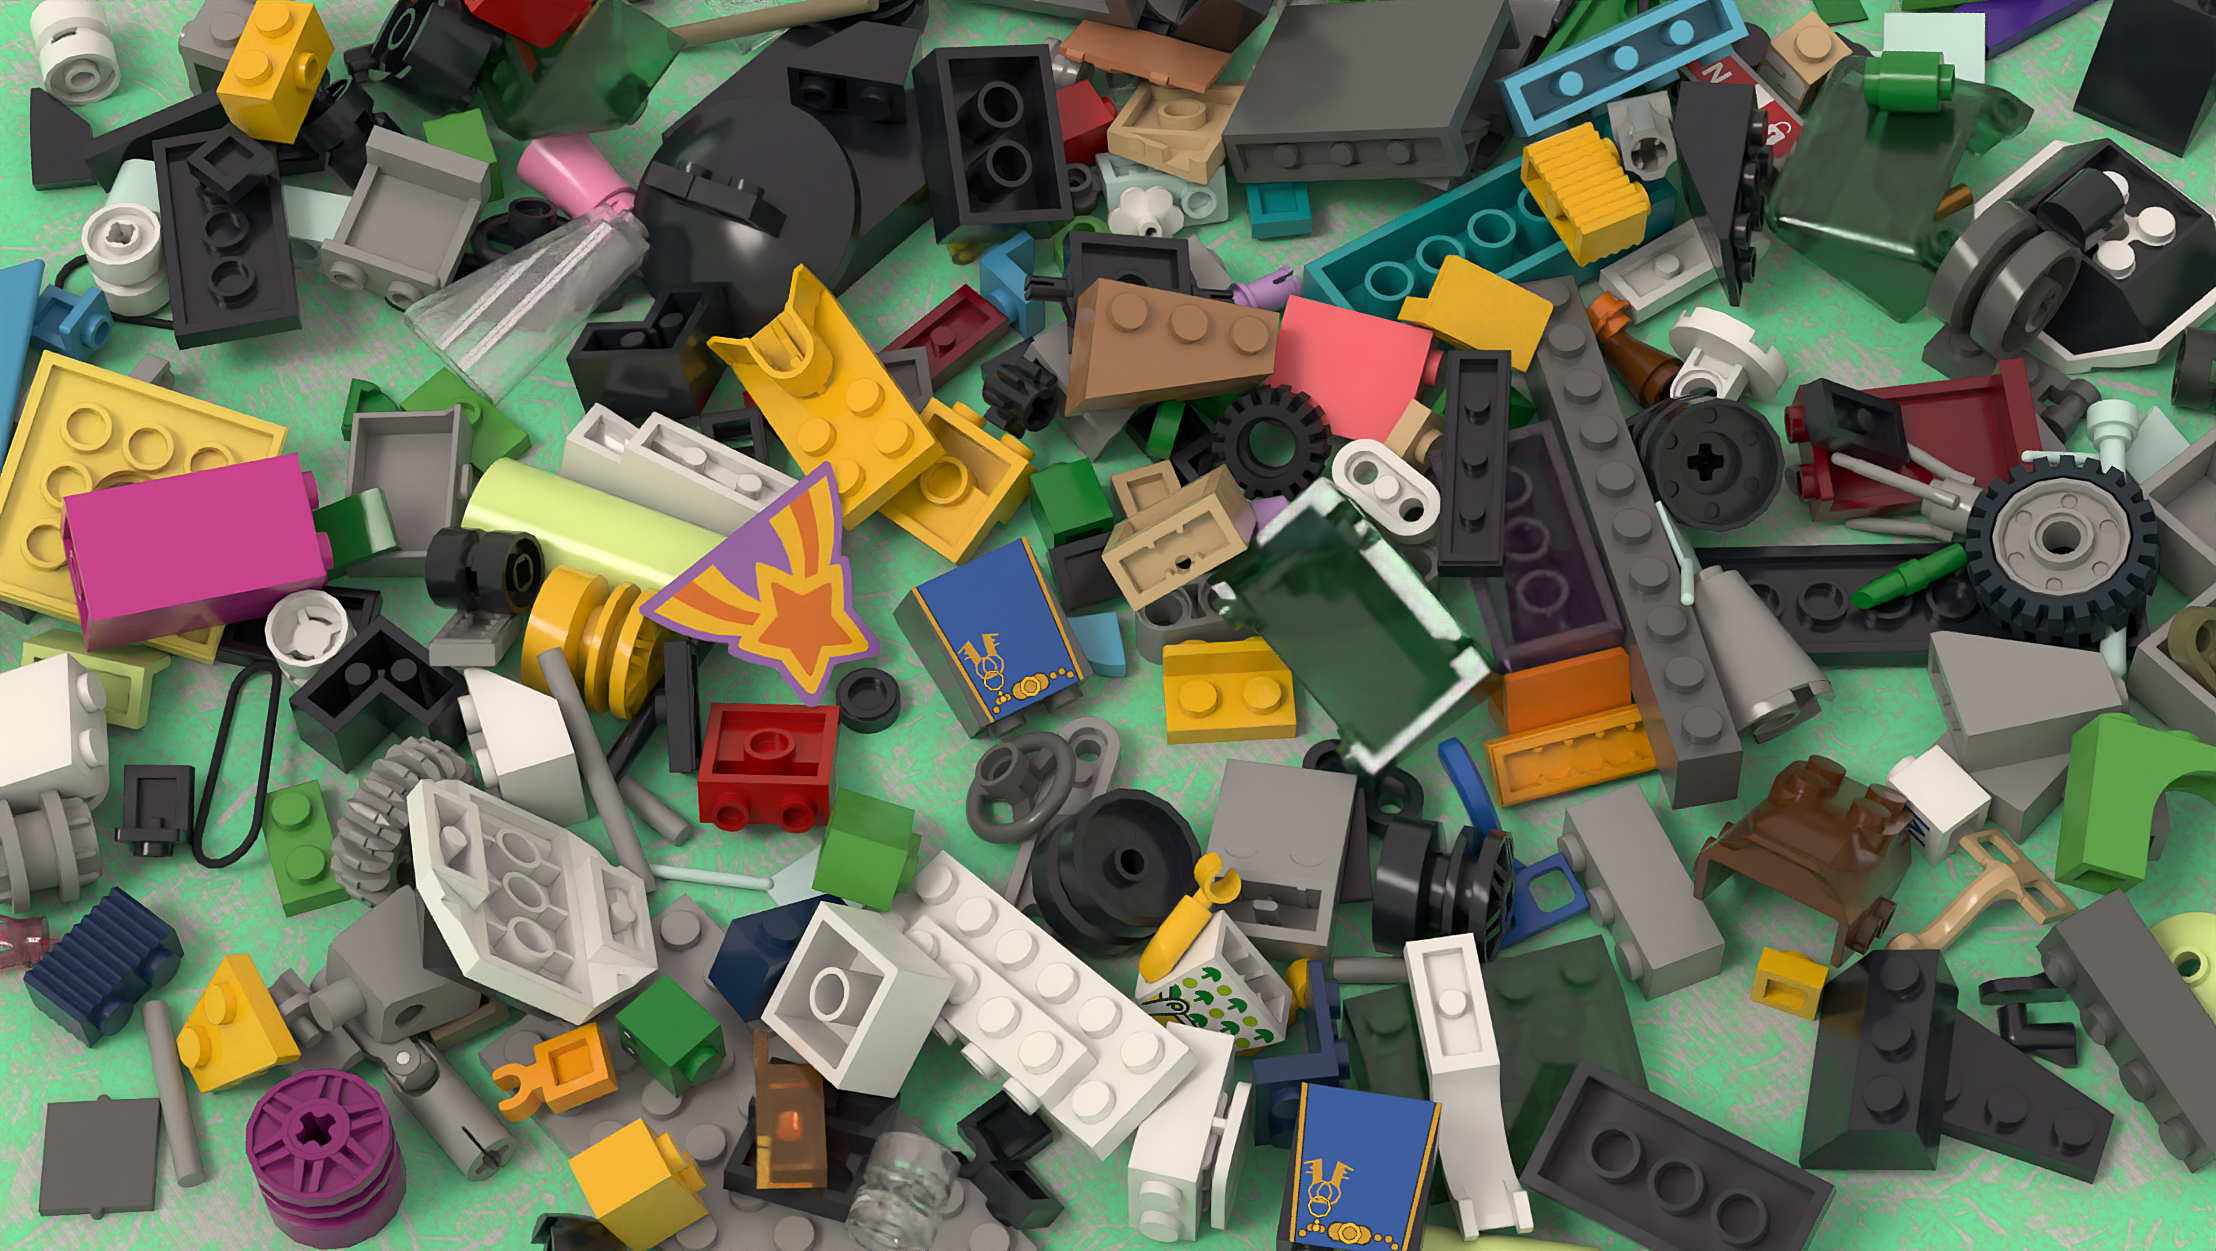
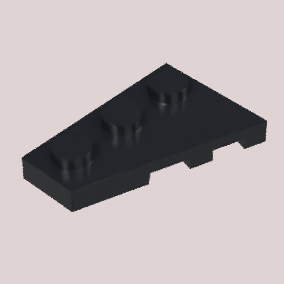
M1957 1009L1941 1134L2093 1184L2114 1114Z

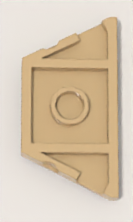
M1217 78L1205 94L1187 89H1168L1149 82V80H1143L1107 130L1109 153L1197 184L1208 185L1227 156L1221 135L1248 80L1219 84Z

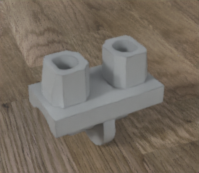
M292 968L282 973L275 983L268 988L276 1007L301 1052L298 1061L281 1065L290 1077L306 1070L331 1068L350 1073L349 1069L364 1059L361 1048L342 1026L329 1032L317 1023L309 1005V997L313 993Z

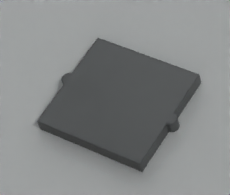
M102 1094L97 1098V1101L48 1103L38 1209L40 1215L90 1214L94 1220H99L103 1218L105 1213L154 1211L162 1108L160 1098L111 1100L108 1095Z

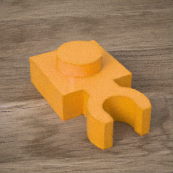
M595 1021L534 1045L536 1063L527 1067L519 1063H509L499 1067L492 1073L493 1081L503 1092L521 1086L519 1092L514 1097L498 1103L499 1110L510 1122H518L529 1118L544 1101L555 1114H559L619 1090L605 1032Z

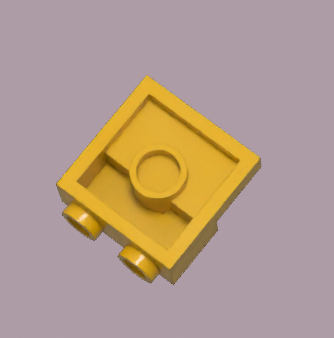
M932 397L920 413V416L947 453L884 503L876 512L959 567L968 563L997 521L1006 526L1030 492L1029 475L1038 471L1030 463L1035 453L1007 433H1004L998 441L982 430L987 421L968 406L956 401L950 409Z

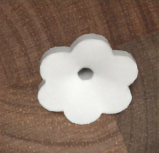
M1158 185L1146 191L1139 187L1126 189L1120 196V207L1111 211L1107 221L1109 229L1113 234L1173 238L1172 235L1183 227L1185 219L1182 210L1173 205L1170 191Z

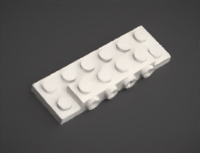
M944 850L912 880L908 894L899 892L893 898L889 912L883 910L879 912L881 916L956 980L931 1031L948 1046L957 1038L965 1045L960 1051L961 1054L983 1077L990 1081L997 1073L1007 1080L1002 1085L1003 1090L1023 1111L1031 1116L1040 1108L1102 1162L1200 1063L1187 1045Z

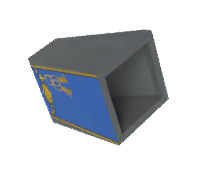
M1026 536L912 588L892 613L898 626L969 738L988 731L991 739L995 740L1025 725L1027 722L1023 713L1039 705L1045 704L1048 712L1051 713L1083 697L1079 686L1083 685L1094 675Z

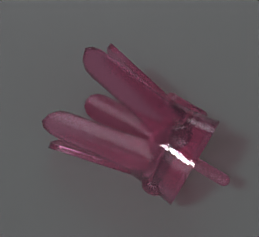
M0 914V921L8 922H0V947L11 948L0 951V969L17 965L32 968L36 962L42 961L45 953L49 952L50 945L62 941V939H50L49 923L46 916L17 919Z

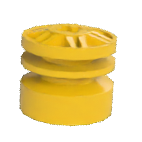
M560 565L553 569L541 587L526 628L521 654L520 678L522 685L552 697L536 656L550 649L561 647L580 696L584 692L587 708L601 715L610 710L611 715L615 718L630 722L661 678L664 669L663 642H670L671 629L656 623L639 612V607L660 590L648 588L641 592V589L636 584L625 581L618 585L610 595L608 580L600 574L566 565Z

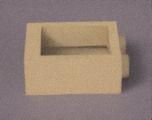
M1223 464L1116 524L1101 557L1135 612L1247 550L1257 517L1226 464ZM1187 558L1191 559L1192 563L1188 569H1181L1177 565Z

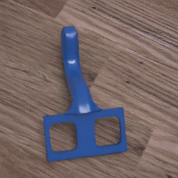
M1453 737L1438 744V757L1463 803L1471 826L1479 827L1482 850L1484 840L1490 829L1503 830L1490 795L1475 763L1463 743L1456 737ZM1562 852L1528 867L1514 857L1516 893L1512 917L1516 924L1511 931L1504 935L1500 951L1590 910V905ZM1556 870L1561 871L1576 895L1575 899L1571 903L1552 912H1543L1539 909L1528 886L1531 881Z

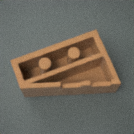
M1098 278L1078 297L1064 418L1084 415L1089 411L1118 407L1122 410L1140 407L1146 403L1175 399L1176 401H1185L1251 391L1274 372L1280 313Z

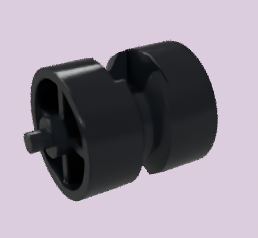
M346 75L337 79L322 91L317 88L298 134L317 153L329 152L328 165L352 190H355L367 165L365 145L374 125L405 136L407 135L386 112L373 113V98L351 75Z

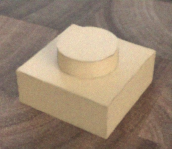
M1412 399L1383 445L1423 476L1426 470L1434 466L1443 456L1445 419Z
M1170 459L1110 476V491L1123 521L1181 488Z

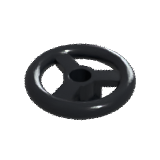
M522 197L513 200L509 204L508 212L494 215L480 222L476 226L470 240L473 252L486 264L505 272L529 276L554 275L575 269L587 260L592 249L591 239L587 233L583 232L573 221L558 216L557 206L553 202L538 197ZM489 240L512 246L515 251L523 254V257L502 252L493 247ZM571 242L574 245L566 253L551 257L542 256L550 247Z

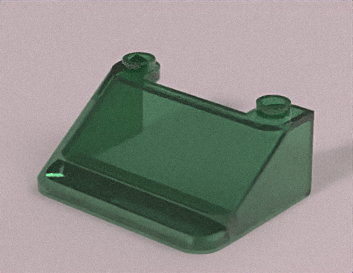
M1848 55L1840 59L1830 69L1765 201L1764 217L1768 227L1776 237L1898 323H1904L1926 307L1929 288L1938 268L1952 246L1960 238L1959 234L1950 226L1938 225L1932 220L1964 151H1968L1975 157H1981L2001 141L2017 137L2027 128L2035 110L2003 88L1955 77L1953 101H1943L1940 113L1881 112L1879 106L1865 105L1864 73L1867 57Z

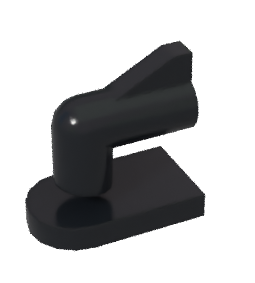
M2045 972L2030 977L1990 980L1978 986L1981 1003L1986 1005H2004L1997 1009L2000 1038L2024 1054L2035 1055L2065 1069L2075 1068L2078 1065L2076 1032L2072 1022L2029 1024L2026 1004L2062 1002L2068 994L2065 988L2061 989L2054 985Z

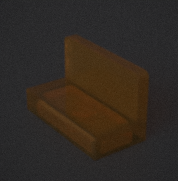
M767 1030L753 1031V1108L757 1189L827 1187L822 1074L810 1063L769 1064Z

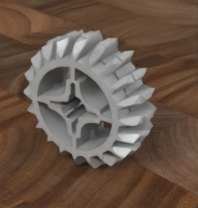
M410 736L401 745L394 744L391 746L384 760L376 759L368 776L365 779H359V788L353 798L346 800L349 806L345 815L337 821V827L340 830L337 837L331 843V850L335 854L331 858L330 869L335 872V883L343 887L347 894L370 908L376 907L396 890L407 884L414 891L412 875L413 852L406 797L420 780L432 779L434 783L444 779L460 780L478 789V780L474 777V766L468 763L462 755L456 753L455 749L438 740L434 742L424 736L420 739Z

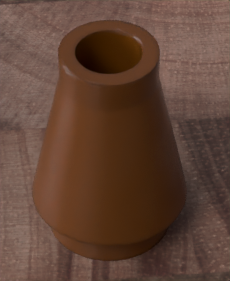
M1619 331L1613 334L1606 341L1601 351L1604 362L1613 369L1643 409H1647L1670 398V389L1673 381L1684 365L1681 359L1633 338L1626 331Z

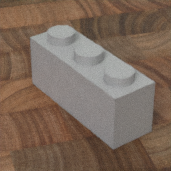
M1638 782L1566 808L1562 836L1557 839L1558 851L1562 852L1572 873H1578L1587 889L1585 896L1590 905L1589 912L1592 919L1599 928L1607 926L1616 943L1614 947L1616 961L1624 978L1628 982L1636 980L1648 1002L1719 975L1726 942L1703 900L1700 901L1693 897L1694 884Z

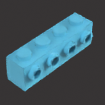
M1669 0L1494 81L1493 84L1516 136L1530 137L1534 135L1538 142L1569 130L1570 125L1567 119L1586 110H1589L1592 118L1608 112V102L1624 99L1622 94L1643 84L1646 92H1650L1679 79L1680 76L1677 68L1698 59L1701 67H1704L1733 54L1734 49L1731 43L1748 36L1749 33L1734 0Z

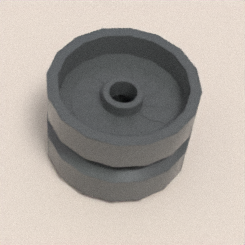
M1999 201L1987 208L1968 226L1938 268L1929 288L1926 302L1929 313L1951 329L1964 330L1971 327L1970 337L1973 344L1997 361L2013 358L2022 352L2041 333L2069 294L2079 273L2082 261L2080 248L2055 231H2045L2037 235L2038 226L2035 218L2011 201Z

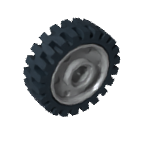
M2060 455L2059 467H2050L2047 456L2033 459L2032 472L2027 473L2022 464H2019L2008 470L2009 482L2005 483L1997 477L1989 484L1988 498L1980 495L1974 504V517L1969 516L1965 552L1972 590L1975 591L1977 602L1983 611H1990L1991 619L1995 624L2003 629L2009 623L2012 635L2024 641L2031 632L2035 633L2037 644L2052 646L2054 636H2063L2064 647L2079 646V635L2087 633L2091 643L2105 639L2107 626L2110 625L2118 632L2128 625L2129 613L2138 616L2146 607V595L2152 596L2157 585L2161 548L2154 509L2149 499L2144 500L2142 489L2134 480L2126 484L2124 472L2114 466H2111L2106 473H2103L2100 460L2087 457L2083 468L2076 467L2074 455ZM2058 547H2070L2075 549L2074 551L2063 555L2053 554L2052 552H2050Z

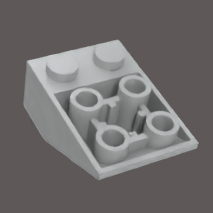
M1227 758L1206 854L1215 852L1223 861L1220 873L1212 879L1211 883L1223 879L1226 872L1234 867L1241 879V891L1237 898L1225 904L1213 903L1208 911L1213 914L1224 910L1265 959L1294 962L1301 958L1321 959L1324 967H1330L1358 779L1357 775Z

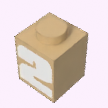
M1812 10L1769 43L1756 73L1799 114L1815 101L1817 88L1850 59L1853 52Z

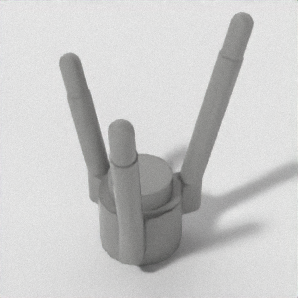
M1908 442L1909 459L1944 481L1933 479L1928 485L1840 452L1832 454L1831 461L1838 466L1923 498L1921 514L1931 517V522L1872 517L1848 518L1845 521V525L1849 529L1929 536L1953 543L1957 533L1966 536L1969 516L1974 517V504L1980 495L1986 497V490L1975 486L1977 478L1952 469Z

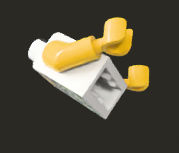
M1212 852L1201 857L1195 865V880L1200 886L1193 897L1185 894L1139 959V975L1135 995L1129 1000L1164 1028L1167 1027V1023L1170 1021L1235 1036V1056L1252 1057L1259 1054L1268 1045L1284 1041L1286 1029L1298 1019L1295 1012L1300 1008H1305L1307 960L1311 959L1301 958L1294 961L1285 971L1283 981L1224 910L1213 914L1208 911L1213 903L1225 904L1237 898L1241 891V879L1234 867L1226 872L1223 879L1211 883L1212 879L1220 873L1223 866L1220 856Z

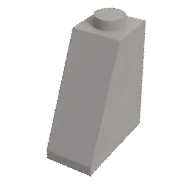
M1950 631L1930 633L1927 672L1961 767L1967 774L2070 753L2072 735L2098 715L2105 713H2129V700L2125 684L2120 676H2111L2103 653Z

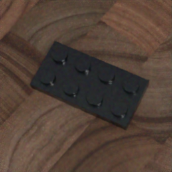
M221 129L152 141L174 335L179 350L302 329L278 143L275 141L254 139L273 154L277 168L233 206L191 175L186 161L191 154Z

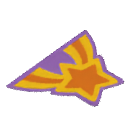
M828 461L819 465L639 607L640 614L677 633L703 641L729 644L728 653L746 662L777 669L801 702L810 708L817 707L835 664L868 659L878 656L881 652L878 639L852 607L853 581L850 560L848 556L840 555L842 509L833 469Z

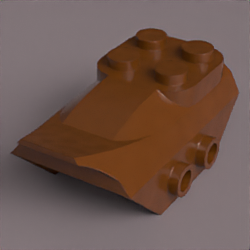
M1811 755L1808 761H1794L1776 776L1766 799L1737 823L1733 824L1728 821L1717 839L1710 836L1706 840L1693 868V872L1696 873L1693 897L1700 901L1704 900L1737 871L1837 920L1839 923L1830 965L1839 969L1855 952L1864 956L1874 938L1880 939L1883 936L1894 915L1897 903L1891 900L1912 864L1911 841L1908 829L1913 820V814L1904 806L1907 800L1901 793L1881 784L1873 783L1867 787L1845 776L1846 769L1829 758Z

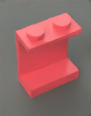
M1289 295L1277 337L1274 372L1266 378L1264 385L1271 384V388H1277L1283 384L1292 386V393L1299 394L1301 391L1311 396L1307 402L1313 408L1320 405L1325 412L1321 420L1323 425L1330 424L1333 436L1352 441L1372 439L1384 444L1411 400L1414 399L1422 404L1426 386H1437L1444 364L1445 351L1437 349L1439 340L1434 331ZM1263 421L1264 423L1287 428L1277 421Z

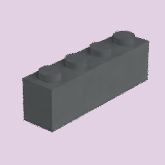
M2118 888L2056 924L2036 948L2041 954V963L2048 978L2057 987L2065 988L2079 1009L2080 1020L2088 1036L2098 1045H2104L2119 1067V1077L2125 1090L2134 1100L2144 1103L2159 1125V1136L2165 1148L2173 1157L2183 1160L2190 1172L2194 1173L2216 1160V1025L2122 890Z

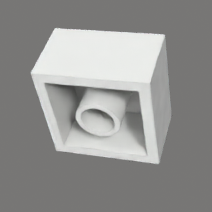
M821 901L761 1019L837 1089L895 1098L956 980L878 912Z

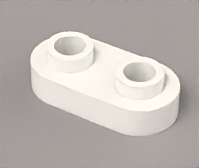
M1359 439L1348 443L1337 453L1332 465V477L1341 495L1392 538L1404 544H1420L1428 541L1439 532L1441 496L1438 490L1429 480L1389 448L1376 440ZM1368 470L1378 472L1374 482L1368 485L1358 483L1359 477ZM1414 507L1424 509V513L1419 520L1415 522L1404 520V516L1409 509Z

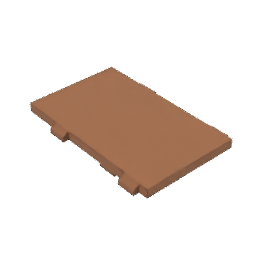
M1085 19L1059 46L1058 54L1065 56V59L1079 63L1083 61L1092 63L1094 67L1105 72L1132 74L1147 78L1149 82L1164 88L1187 89L1202 94L1206 93L1228 67L1232 59V54L1141 29L1093 22Z

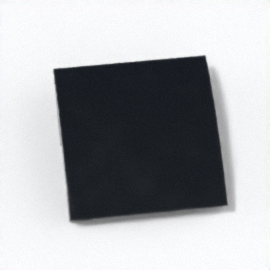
M772 1056L748 1103V1123L724 1169L723 1189L854 1226L884 1153L899 1108L901 1092L898 1091L895 1098L837 1089L815 1068Z

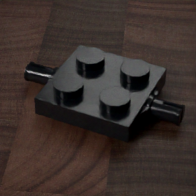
M1069 230L1062 241L1064 261L1062 277L1027 274L1024 283V291H1026L1024 298L1026 301L1061 303L1062 310L1067 318L1068 354H1072L1078 297L1098 278L1234 304V299H1232L1234 292L1231 289L1198 288L1195 277L1190 269L1187 239Z

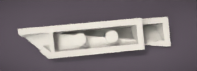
M595 403L567 436L560 470L561 477L728 537L799 482L655 411L638 429L598 403Z

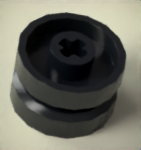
M1118 788L1095 797L1081 807L1076 814L1067 817L1056 825L1038 844L1031 867L1033 896L1045 922L1066 943L1089 954L1116 956L1138 947L1152 938L1185 894L1190 897L1195 895L1200 886L1195 880L1194 870L1195 865L1202 857L1201 848L1188 821L1169 802L1145 790Z

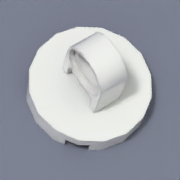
M1696 307L1691 317L1686 309L1683 310L1669 331V343L1676 354L1685 362L1673 381L1670 389V398L1689 394L1690 391L1699 387H1708L1717 392V398L1737 401L1739 396L1750 400L1768 401L1777 395L1787 379L1788 365L1774 346H1771L1768 353L1765 354L1760 348L1751 343L1750 339L1755 330L1725 313L1706 307Z

